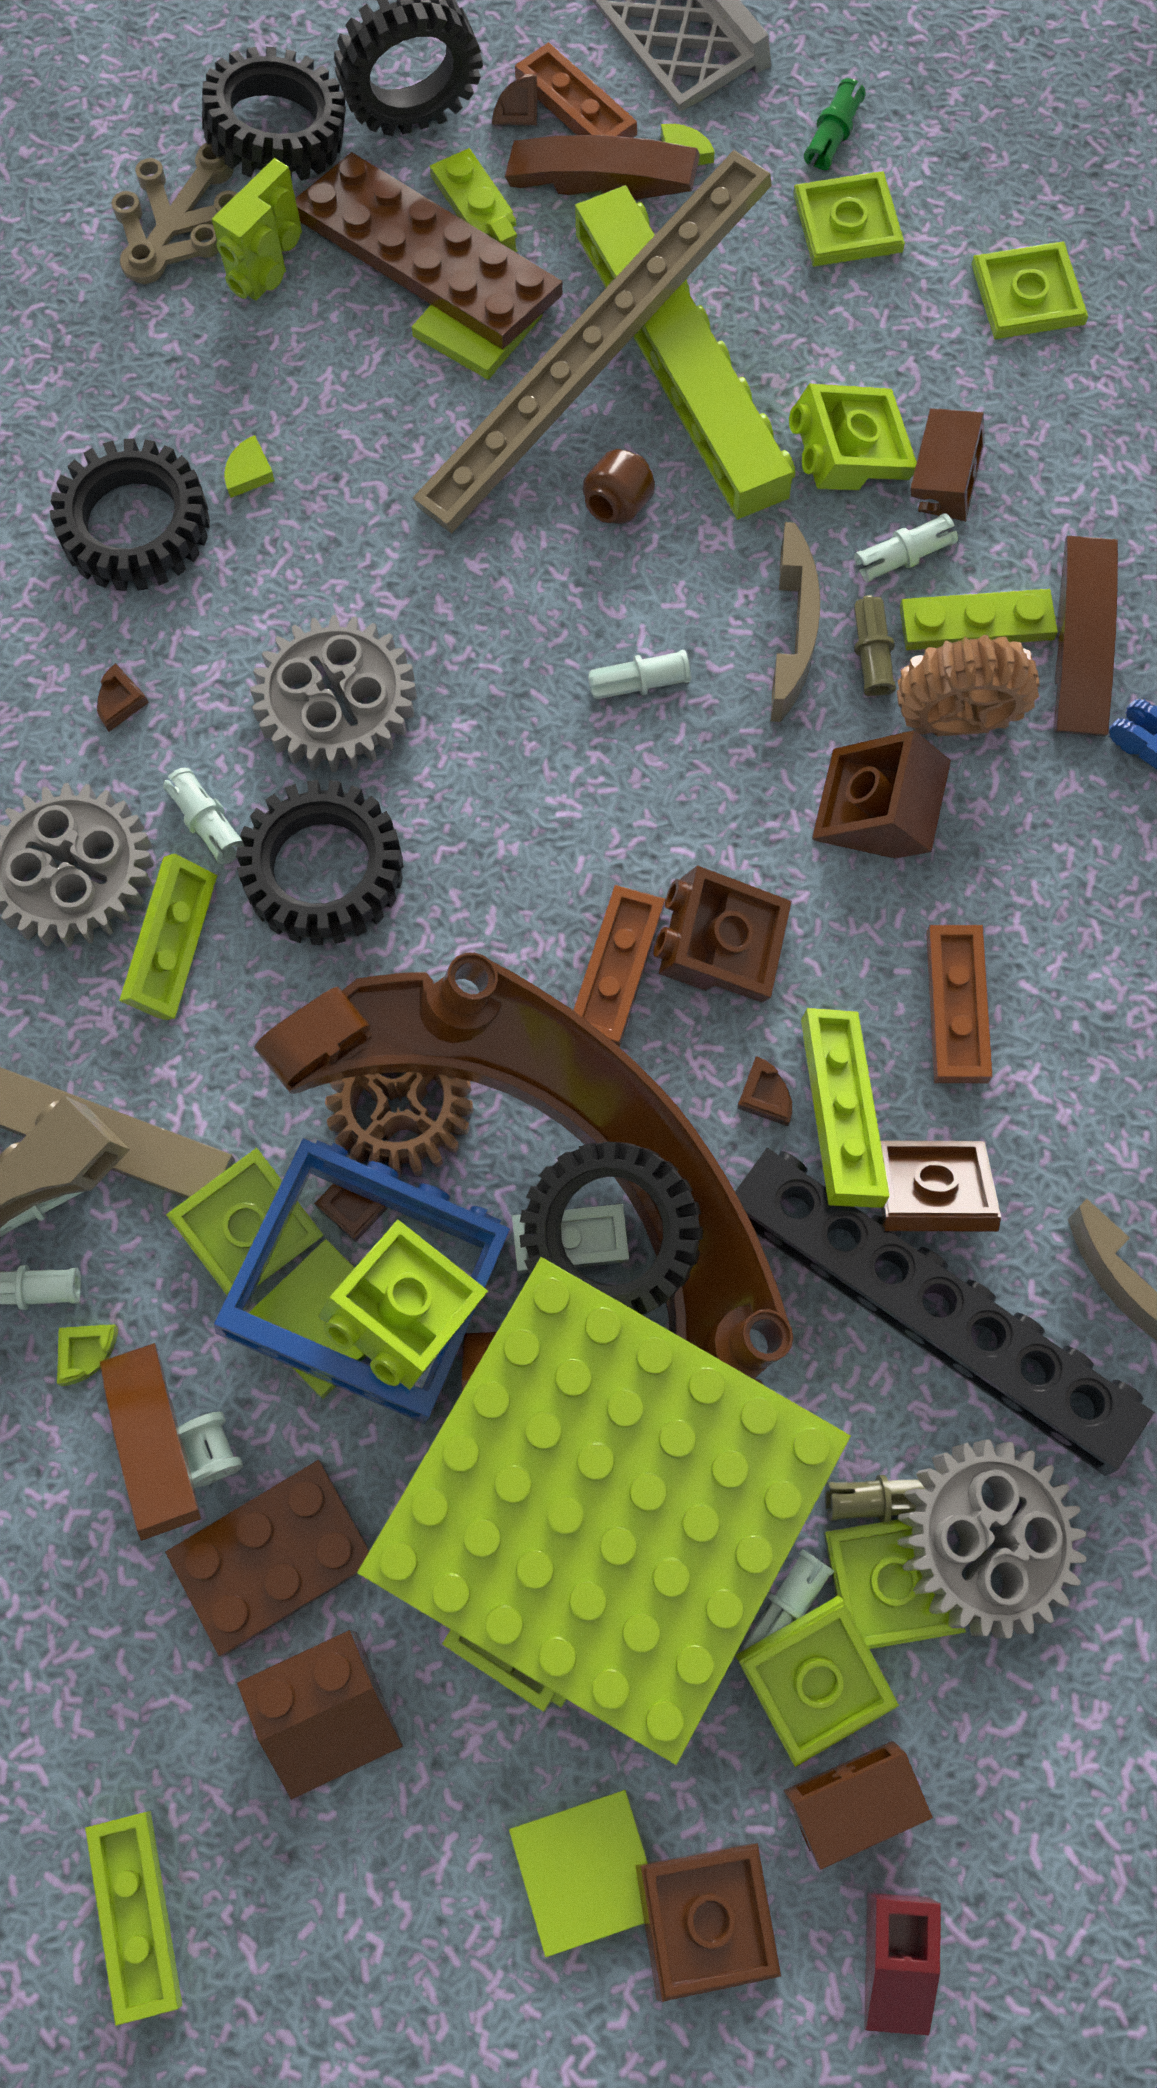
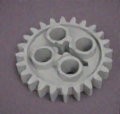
M332 615L329 626L325 628L321 627L316 618H311V631L304 633L298 626L293 625L292 633L294 639L289 642L277 636L275 641L279 651L278 654L263 651L262 657L267 668H254L253 671L258 685L250 687L254 703H256L252 706L256 720L260 721L259 726L264 738L272 737L271 740L277 753L288 748L290 760L294 764L300 761L304 755H307L310 769L314 771L322 759L328 760L332 772L337 771L340 759H347L353 770L357 769L358 755L363 753L371 761H377L375 747L379 744L386 749L392 750L394 745L390 733L405 735L407 731L403 718H413L415 714L413 703L411 702L417 699L415 683H413L415 678L412 664H407L404 648L395 649L393 635L390 633L379 639L375 623L370 624L363 632L360 631L357 617H352L346 627H340L337 616ZM344 659L353 660L352 662L346 665H335L337 662ZM312 661L320 662L335 692L338 695H343L346 709L357 725L351 726L348 724L336 697L330 689H325L322 676L311 663ZM300 682L309 683L308 685L300 689L291 688L292 686ZM367 697L378 698L376 701L369 704L359 703L362 699ZM324 720L334 721L331 725L324 728L314 727Z
M68 783L63 784L61 794L58 797H53L47 787H43L42 801L38 803L24 795L22 799L25 810L19 813L7 808L5 812L11 823L8 826L0 825V914H2V920L10 929L18 926V930L27 940L31 939L38 932V937L45 946H50L56 934H59L66 947L72 946L76 933H81L89 944L93 943V929L98 926L104 932L111 935L113 928L110 919L116 916L128 922L130 917L124 906L127 903L142 905L144 901L136 887H149L152 884L147 872L143 871L154 867V861L150 853L147 852L152 847V844L146 832H142L145 828L138 815L131 816L132 812L124 800L115 804L108 790L102 792L96 799V795L89 784L84 785L78 796H75ZM67 827V831L57 838H50L54 831ZM32 845H36L44 849L46 852H40L36 849H32L29 847ZM105 848H113L108 856L102 859H94L99 851ZM54 859H56V860L62 862V863L59 865V867H58L57 864L55 863ZM76 860L81 870L77 869L75 866L71 864H73ZM41 870L36 878L23 882L24 877L29 872ZM88 875L107 882L104 884H99L95 881L90 880ZM82 890L86 891L80 900L67 903L68 898L73 893Z
M990 1439L974 1442L973 1449L968 1443L953 1446L952 1456L948 1453H943L932 1457L936 1471L928 1468L919 1470L916 1473L925 1489L907 1490L904 1494L916 1506L915 1512L899 1514L898 1520L912 1527V1535L897 1540L898 1545L914 1549L915 1557L908 1560L902 1567L904 1571L920 1570L923 1576L913 1589L915 1594L933 1592L935 1596L929 1611L932 1614L945 1613L951 1609L949 1626L951 1628H965L969 1624L971 1636L975 1637L988 1636L991 1631L994 1638H1011L1013 1630L1017 1634L1034 1633L1033 1621L1037 1624L1052 1623L1054 1619L1049 1605L1057 1608L1068 1607L1070 1604L1061 1587L1080 1586L1081 1583L1078 1577L1069 1570L1070 1564L1086 1562V1556L1072 1549V1541L1086 1537V1531L1071 1528L1069 1522L1071 1518L1081 1511L1080 1507H1064L1061 1501L1070 1489L1069 1485L1051 1486L1048 1482L1052 1477L1054 1467L1050 1464L1033 1469L1035 1452L1029 1450L1020 1452L1015 1456L1014 1444L1012 1442L997 1444L995 1449ZM984 1482L991 1487L994 1494V1504L991 1509L986 1506L981 1495ZM1020 1498L1022 1500V1507L1016 1515H1012ZM1028 1523L1033 1526L1038 1535V1544L1035 1550L1029 1547L1025 1539V1528ZM950 1526H953L959 1533L960 1548L957 1554L953 1553L948 1546L947 1531ZM991 1527H997L993 1533L989 1530ZM991 1544L995 1546V1549L987 1550ZM969 1562H972L966 1573L965 1580L962 1577V1570ZM994 1568L998 1569L1003 1579V1589L999 1596L992 1589L990 1582L991 1573Z

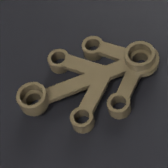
M204 143L199 148L195 157L197 168L171 205L164 189L166 177L161 162L154 158H146L136 165L135 172L139 185L147 192L157 224L147 239L139 221L143 212L138 196L131 191H122L113 197L111 204L118 222L123 224L129 243L120 255L122 271L129 279L140 284L153 283L162 276L166 266L199 256L209 258L219 252L216 246L217 238L211 219L237 193L230 190L223 191L215 197L214 205L193 210L210 184L224 183L230 179L234 172V169L225 165V155L219 158L215 156L212 152V144ZM191 232L190 240L169 244L174 236ZM205 239H211L208 242H201Z

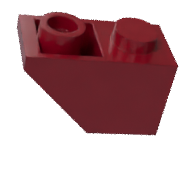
M867 1892L864 2029L866 2031L930 2035L940 1978L941 1903L930 1897Z

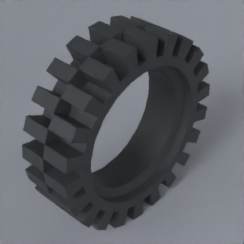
M377 0L380 9L375 12L372 11L368 4H365L359 9L363 22L360 23L351 17L345 25L349 35L340 33L337 40L340 50L334 51V61L337 66L334 67L336 76L351 113H354L356 120L361 125L366 122L369 130L377 132L381 126L383 134L393 136L397 125L402 135L412 132L413 124L418 123L420 130L428 128L427 120L435 117L438 124L448 121L444 110L449 108L454 114H457L463 108L459 97L470 100L474 94L471 84H479L481 75L478 69L483 68V60L480 55L481 50L463 8H459L456 0H397L393 3H389L388 0ZM416 37H434L446 44V54L439 67L426 79L412 86L401 89H383L370 81L372 68L378 58L402 41Z
M266 46V56H259L257 47L247 48L246 59L236 50L229 53V62L222 57L216 61L215 70L210 68L206 73V81H203L202 130H204V138L207 144H212V152L217 158L225 155V165L231 169H234L242 162V174L250 178L255 169L262 170L276 158L289 167L291 179L292 172L296 171L301 181L310 179L311 169L317 175L325 171L326 163L332 166L336 161L337 153L341 151L346 111L345 96L343 92H339L340 84L336 78L329 79V70L323 65L314 70V60L306 55L300 63H297L296 52L286 49L285 57L280 58L276 57V47ZM253 96H276L294 101L305 107L312 114L315 121L309 128L296 133H269L243 123L236 117L232 109L239 101Z
M134 438L124 439V451L117 452L113 441L103 443L107 455L101 458L97 456L93 448L87 450L83 454L88 465L83 467L74 459L67 466L72 479L60 475L56 482L60 493L52 492L50 500L54 510H50L53 529L73 567L76 566L80 575L87 580L92 575L96 585L106 588L109 580H112L115 589L119 591H127L128 581H134L138 591L148 589L146 578L155 576L160 586L169 582L165 571L172 569L177 576L186 571L183 559L186 557L195 562L200 555L196 544L205 546L208 538L205 528H210V517L207 511L209 509L199 478L195 470H191L189 462L182 455L177 459L174 449L164 445L159 453L156 442L146 439L142 451H139ZM147 484L166 492L174 501L175 510L166 530L155 540L143 546L130 549L114 548L102 544L88 532L89 517L98 500L120 486Z
M312 780L307 781L308 792L299 794L296 784L285 787L288 799L280 802L274 793L265 800L269 809L268 812L263 813L256 808L250 815L254 826L253 829L246 826L243 827L240 837L244 847L237 846L236 858L240 867H237L239 879L256 915L262 922L266 920L270 929L280 935L284 931L288 934L290 940L301 943L302 937H307L312 945H323V938L333 937L335 944L346 942L345 933L354 930L357 937L366 933L365 924L372 920L377 925L384 918L382 909L385 905L392 908L397 899L395 889H401L403 880L401 868H404L396 829L394 830L392 819L387 811L381 812L379 802L372 796L365 801L362 789L351 785L348 793H344L342 784L339 781L330 780L328 790H321L319 781ZM320 824L341 826L355 833L365 843L369 859L367 870L361 882L350 893L340 899L327 903H307L289 896L277 885L274 876L275 860L282 845L293 834L304 828Z
M622 1142L589 1143L578 1146L579 1149L575 1151L565 1152L556 1158L558 1161L553 1166H546L538 1175L541 1180L537 1186L530 1187L526 1198L530 1199L528 1208L521 1211L520 1222L525 1223V1234L519 1235L520 1247H526L529 1259L524 1260L528 1272L533 1271L540 1257L641 1315L649 1313L668 1302L690 1278L691 1275L689 1273L693 1265L697 1264L700 1251H698L699 1240L703 1239V1227L699 1226L698 1215L701 1214L699 1203L694 1201L691 1194L693 1189L687 1179H682L677 1172L679 1169L670 1161H665L658 1156V1153L635 1144ZM605 1177L623 1178L640 1186L657 1205L663 1223V1240L660 1252L653 1265L641 1277L618 1285L600 1283L586 1277L575 1268L566 1255L561 1235L564 1210L572 1196L584 1185Z

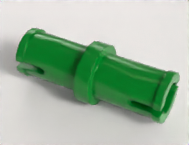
M851 78L841 80L830 106L823 109L817 119L818 129L809 147L804 152V160L808 165L811 163L815 153L819 155L813 167L825 171L828 170L841 142L847 140L853 130L852 120L866 96V90L863 85L859 86L854 97L851 96L858 83L857 80Z

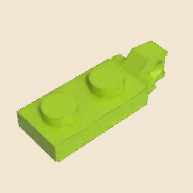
M470 148L429 165L431 178L460 219L514 252L518 251L515 240L517 233L513 228L517 226L513 210Z

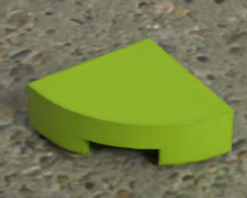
M661 124L660 136L662 142L697 148L700 153L698 166L714 163V148L702 133L681 124Z
M255 435L241 442L232 451L226 462L224 479L230 498L275 481L271 467Z
M113 1324L59 1328L57 1384L59 1386L76 1384L95 1374L101 1368L100 1361H103L106 1356V1359H108L115 1347L118 1327Z

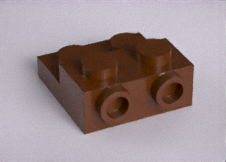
M697 865L680 879H675L667 892L665 908L673 911L669 928L664 927L660 931L654 945V957L662 959L658 974L705 991L713 986H717L761 1003L768 1000L772 996L792 901Z

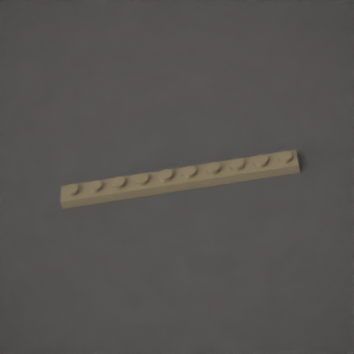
M733 150L415 494L413 500L417 508L452 534L772 186L770 173Z

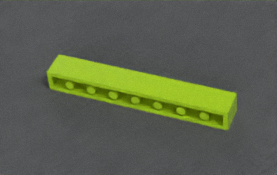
M626 185L575 204L576 237L605 288H607L655 236L650 227L646 208L642 202H635ZM686 279L633 337L738 520L789 499L792 479L796 475L795 466L790 454L786 450L781 451L774 440L773 428L765 413L759 414L753 404L748 382L742 376L738 378L732 368L730 354L725 343L721 340L717 342L712 334L705 309L702 305L696 306L691 298Z

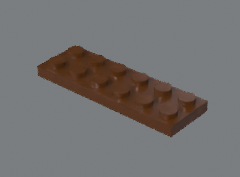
M353 152L348 154L295 198L299 219L302 224L429 304H432L502 350L563 296L562 280Z

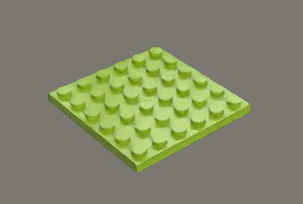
M540 1257L357 1573L677 1765L851 1435Z

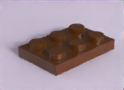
M318 1459L168 1549L165 1553L218 1656L224 1657L358 1575L357 1572L370 1549L323 1464Z

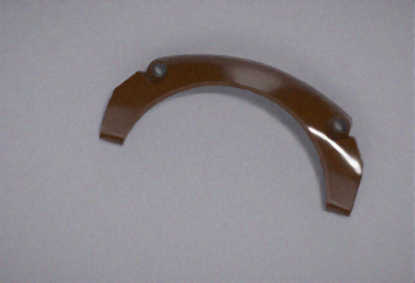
M476 952L463 953L457 956L450 963L445 976L436 983H433V980L426 972H407L357 978L343 990L339 987L331 988L270 1029L254 1046L255 1051L290 1094L300 1093L344 1078L375 1073L415 1072L445 1075L476 1082L499 1090L535 1107L561 1124L584 1145L589 1143L622 1142L635 1144L658 1153L659 1157L665 1161H670L679 1169L677 1171L682 1179H687L693 1189L691 1191L692 1197L695 1202L699 1203L701 1214L698 1215L699 1226L703 1227V1239L699 1240L698 1245L700 1255L697 1264L693 1265L689 1273L691 1276L686 1284L680 1287L675 1296L666 1302L669 1331L763 1384L762 1381L756 1379V1377L769 1365L786 1356L791 1349L793 1342L792 1328L757 1234L728 1178L680 1108L631 1057L592 1024L542 989L489 960L486 956ZM466 979L477 986L479 993L470 994L464 992L458 987L456 980ZM614 1177L628 1196L641 1219L657 1258L663 1240V1223L657 1205L650 1195L637 1184L623 1178ZM751 1329L757 1330L764 1335L768 1346L766 1354L759 1352L753 1346L750 1340Z

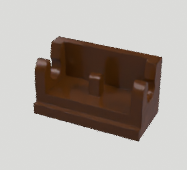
M930 408L910 491L911 497L923 500L932 499L939 503L920 502L918 512L937 516L946 513L951 519L966 522L985 444L984 412Z
M890 1741L784 1790L809 1852H812L820 1870L933 1818L907 1754L894 1741Z

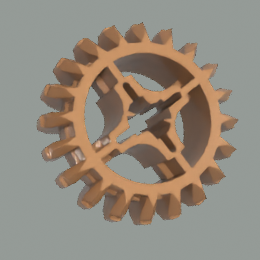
M983 635L979 639L968 640L965 636L962 641L954 643L945 641L944 645L939 648L929 647L925 649L924 656L911 658L910 665L901 669L897 698L898 705L901 707V713L905 717L906 726L915 728V731L919 734L935 733L938 737L989 733L990 730L996 728L1006 729L1009 727L1010 721L1023 719L1024 713L1029 712L1035 707L1034 701L1039 697L1038 687L1040 683L1036 663L1032 660L1031 651L1023 649L1021 642H1008L1007 637L990 640L988 635Z
M407 1072L402 1077L396 1079H389L380 1075L382 1073L344 1078L330 1083L332 1089L337 1093L327 1096L325 1098V1105L328 1110L334 1112L327 1119L330 1131L340 1132L335 1138L336 1144L345 1150L352 1148L349 1158L359 1163H363L368 1158V1162L375 1161L384 1165L385 1162H389V1167L398 1172V1178L402 1175V1164L410 1163L413 1174L420 1177L423 1174L420 1160L426 1157L429 1158L432 1165L440 1167L443 1164L438 1150L441 1146L452 1153H456L459 1149L458 1141L450 1133L464 1135L468 1134L470 1130L469 1123L462 1118L472 1114L474 1111L473 1102L464 1098L472 1091L470 1081L445 1075ZM432 1079L436 1081L444 1093L443 1106L436 1121L429 1117L427 1109L421 1105L422 1100L428 1093L426 1086ZM364 1089L371 1094L372 1100L377 1103L375 1111L370 1116L372 1123L365 1131L359 1126L356 1119L357 1103ZM399 1097L401 1102L402 1097H407L411 1111L407 1108L405 1111L400 1112L397 1107V1112H392L388 1099L392 1101L394 1098ZM401 1130H411L420 1135L403 1142L382 1140L383 1138L389 1140L396 1132Z

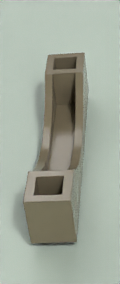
M66 1096L60 1101L49 1104L39 1113L35 1120L36 1126L21 1142L10 1145L0 1154V1228L9 1220L37 1204L66 1194L91 1191L130 1149L86 1105Z

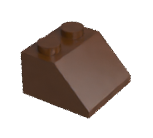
M915 730L833 749L812 839L822 843L894 859L932 852L951 760Z
M348 1630L237 1682L258 1741L291 1800L403 1747L359 1634L355 1631Z

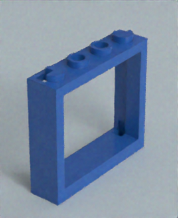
M303 1138L214 1323L215 1334L422 1424H426L476 1308L435 1358L423 1387L420 1388L414 1385L410 1390L402 1383H399L397 1386L387 1385L375 1376L369 1365L245 1312L310 1174L483 1248L471 1277L484 1288L510 1228L501 1225L500 1219L486 1214L488 1209L471 1206L467 1210L449 1202L450 1196L435 1186L421 1183L417 1188L398 1180V1172L389 1166L375 1161H369L366 1166L347 1157L348 1152L334 1142L330 1146L319 1140L315 1144Z

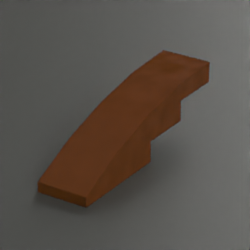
M566 135L514 140L505 178L510 187L516 188L553 183L557 193L563 195L600 190L604 194L626 185L634 200L692 191L700 153L695 147L652 139L607 135Z
M1068 535L1065 538L1057 617L1058 633L1056 637H1059L1055 671V684H1058L1054 716V732L1104 737L1108 735L1116 641L1118 539Z
M153 1343L100 1361L113 1433L140 1540L143 1541L201 1520L188 1457L180 1437L174 1406L167 1389L163 1366L156 1344Z

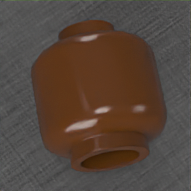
M622 449L607 452L583 480V494L586 507L596 519L604 523L621 525L630 522L651 499L655 491L653 473L647 461L638 454Z

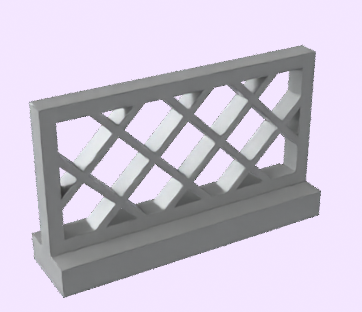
M592 0L679 111L700 102L751 68L757 74L771 67L769 35L740 0H687L686 7L664 5L665 0H657L655 5L634 3L635 0H626V2ZM630 17L652 18L649 31L630 30L628 27ZM660 19L682 20L679 34L657 32ZM690 22L710 23L712 26L710 36L689 35ZM653 46L675 47L672 61L653 59L651 56ZM684 48L705 49L706 53L703 63L681 61ZM714 50L733 52L738 57L727 65L711 64ZM677 75L699 76L698 84L682 94L674 85Z

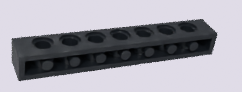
M768 1147L765 1149L735 1191L757 1235L1104 1476L1120 1468L1155 1413L1142 1404L1144 1398L1136 1389L1120 1380H1113L1111 1383L1092 1370L1094 1363L1085 1354L1070 1346H1064L1063 1349L1043 1336L1045 1330L1035 1320L1018 1312L1013 1316L994 1303L996 1296L988 1288L970 1279L965 1283L947 1270V1262L934 1251L925 1247H920L918 1250L899 1238L901 1235L900 1231H884L883 1217L873 1215L870 1218L852 1206L828 1205L826 1185L823 1186L807 1175L808 1169L799 1159L784 1151H781L778 1155ZM791 1197L799 1198L807 1204L810 1214L801 1219L791 1218L782 1210L781 1202ZM834 1229L848 1231L855 1239L856 1248L850 1251L835 1249L830 1244L827 1233ZM880 1261H890L896 1264L902 1272V1282L898 1284L883 1282L875 1272V1264ZM936 1293L944 1297L950 1308L949 1316L941 1318L928 1313L923 1305V1295ZM985 1326L989 1328L997 1338V1349L995 1351H985L977 1347L971 1336L972 1327ZM1022 1359H1033L1041 1364L1046 1375L1044 1385L1031 1384L1023 1377L1020 1369ZM1072 1392L1083 1393L1091 1399L1094 1405L1092 1420L1082 1419L1074 1413L1070 1405Z

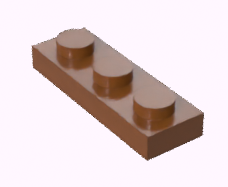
M549 42L515 65V79L527 74L537 73L538 100L576 135H607L634 138L637 135V121Z
M615 885L573 1011L620 1047L665 908V898Z
M929 925L926 938L934 1083H989L992 1078L983 925Z

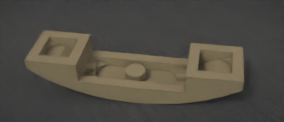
M785 522L779 590L798 591L795 654L777 653L770 719L773 722H781L796 702L806 682L813 658L820 618V589L815 562L803 534L794 522Z
M1086 1199L1068 1218L1080 1254L1092 1275L1115 1305L1132 1322L1157 1341V1292L1115 1254L1130 1237Z

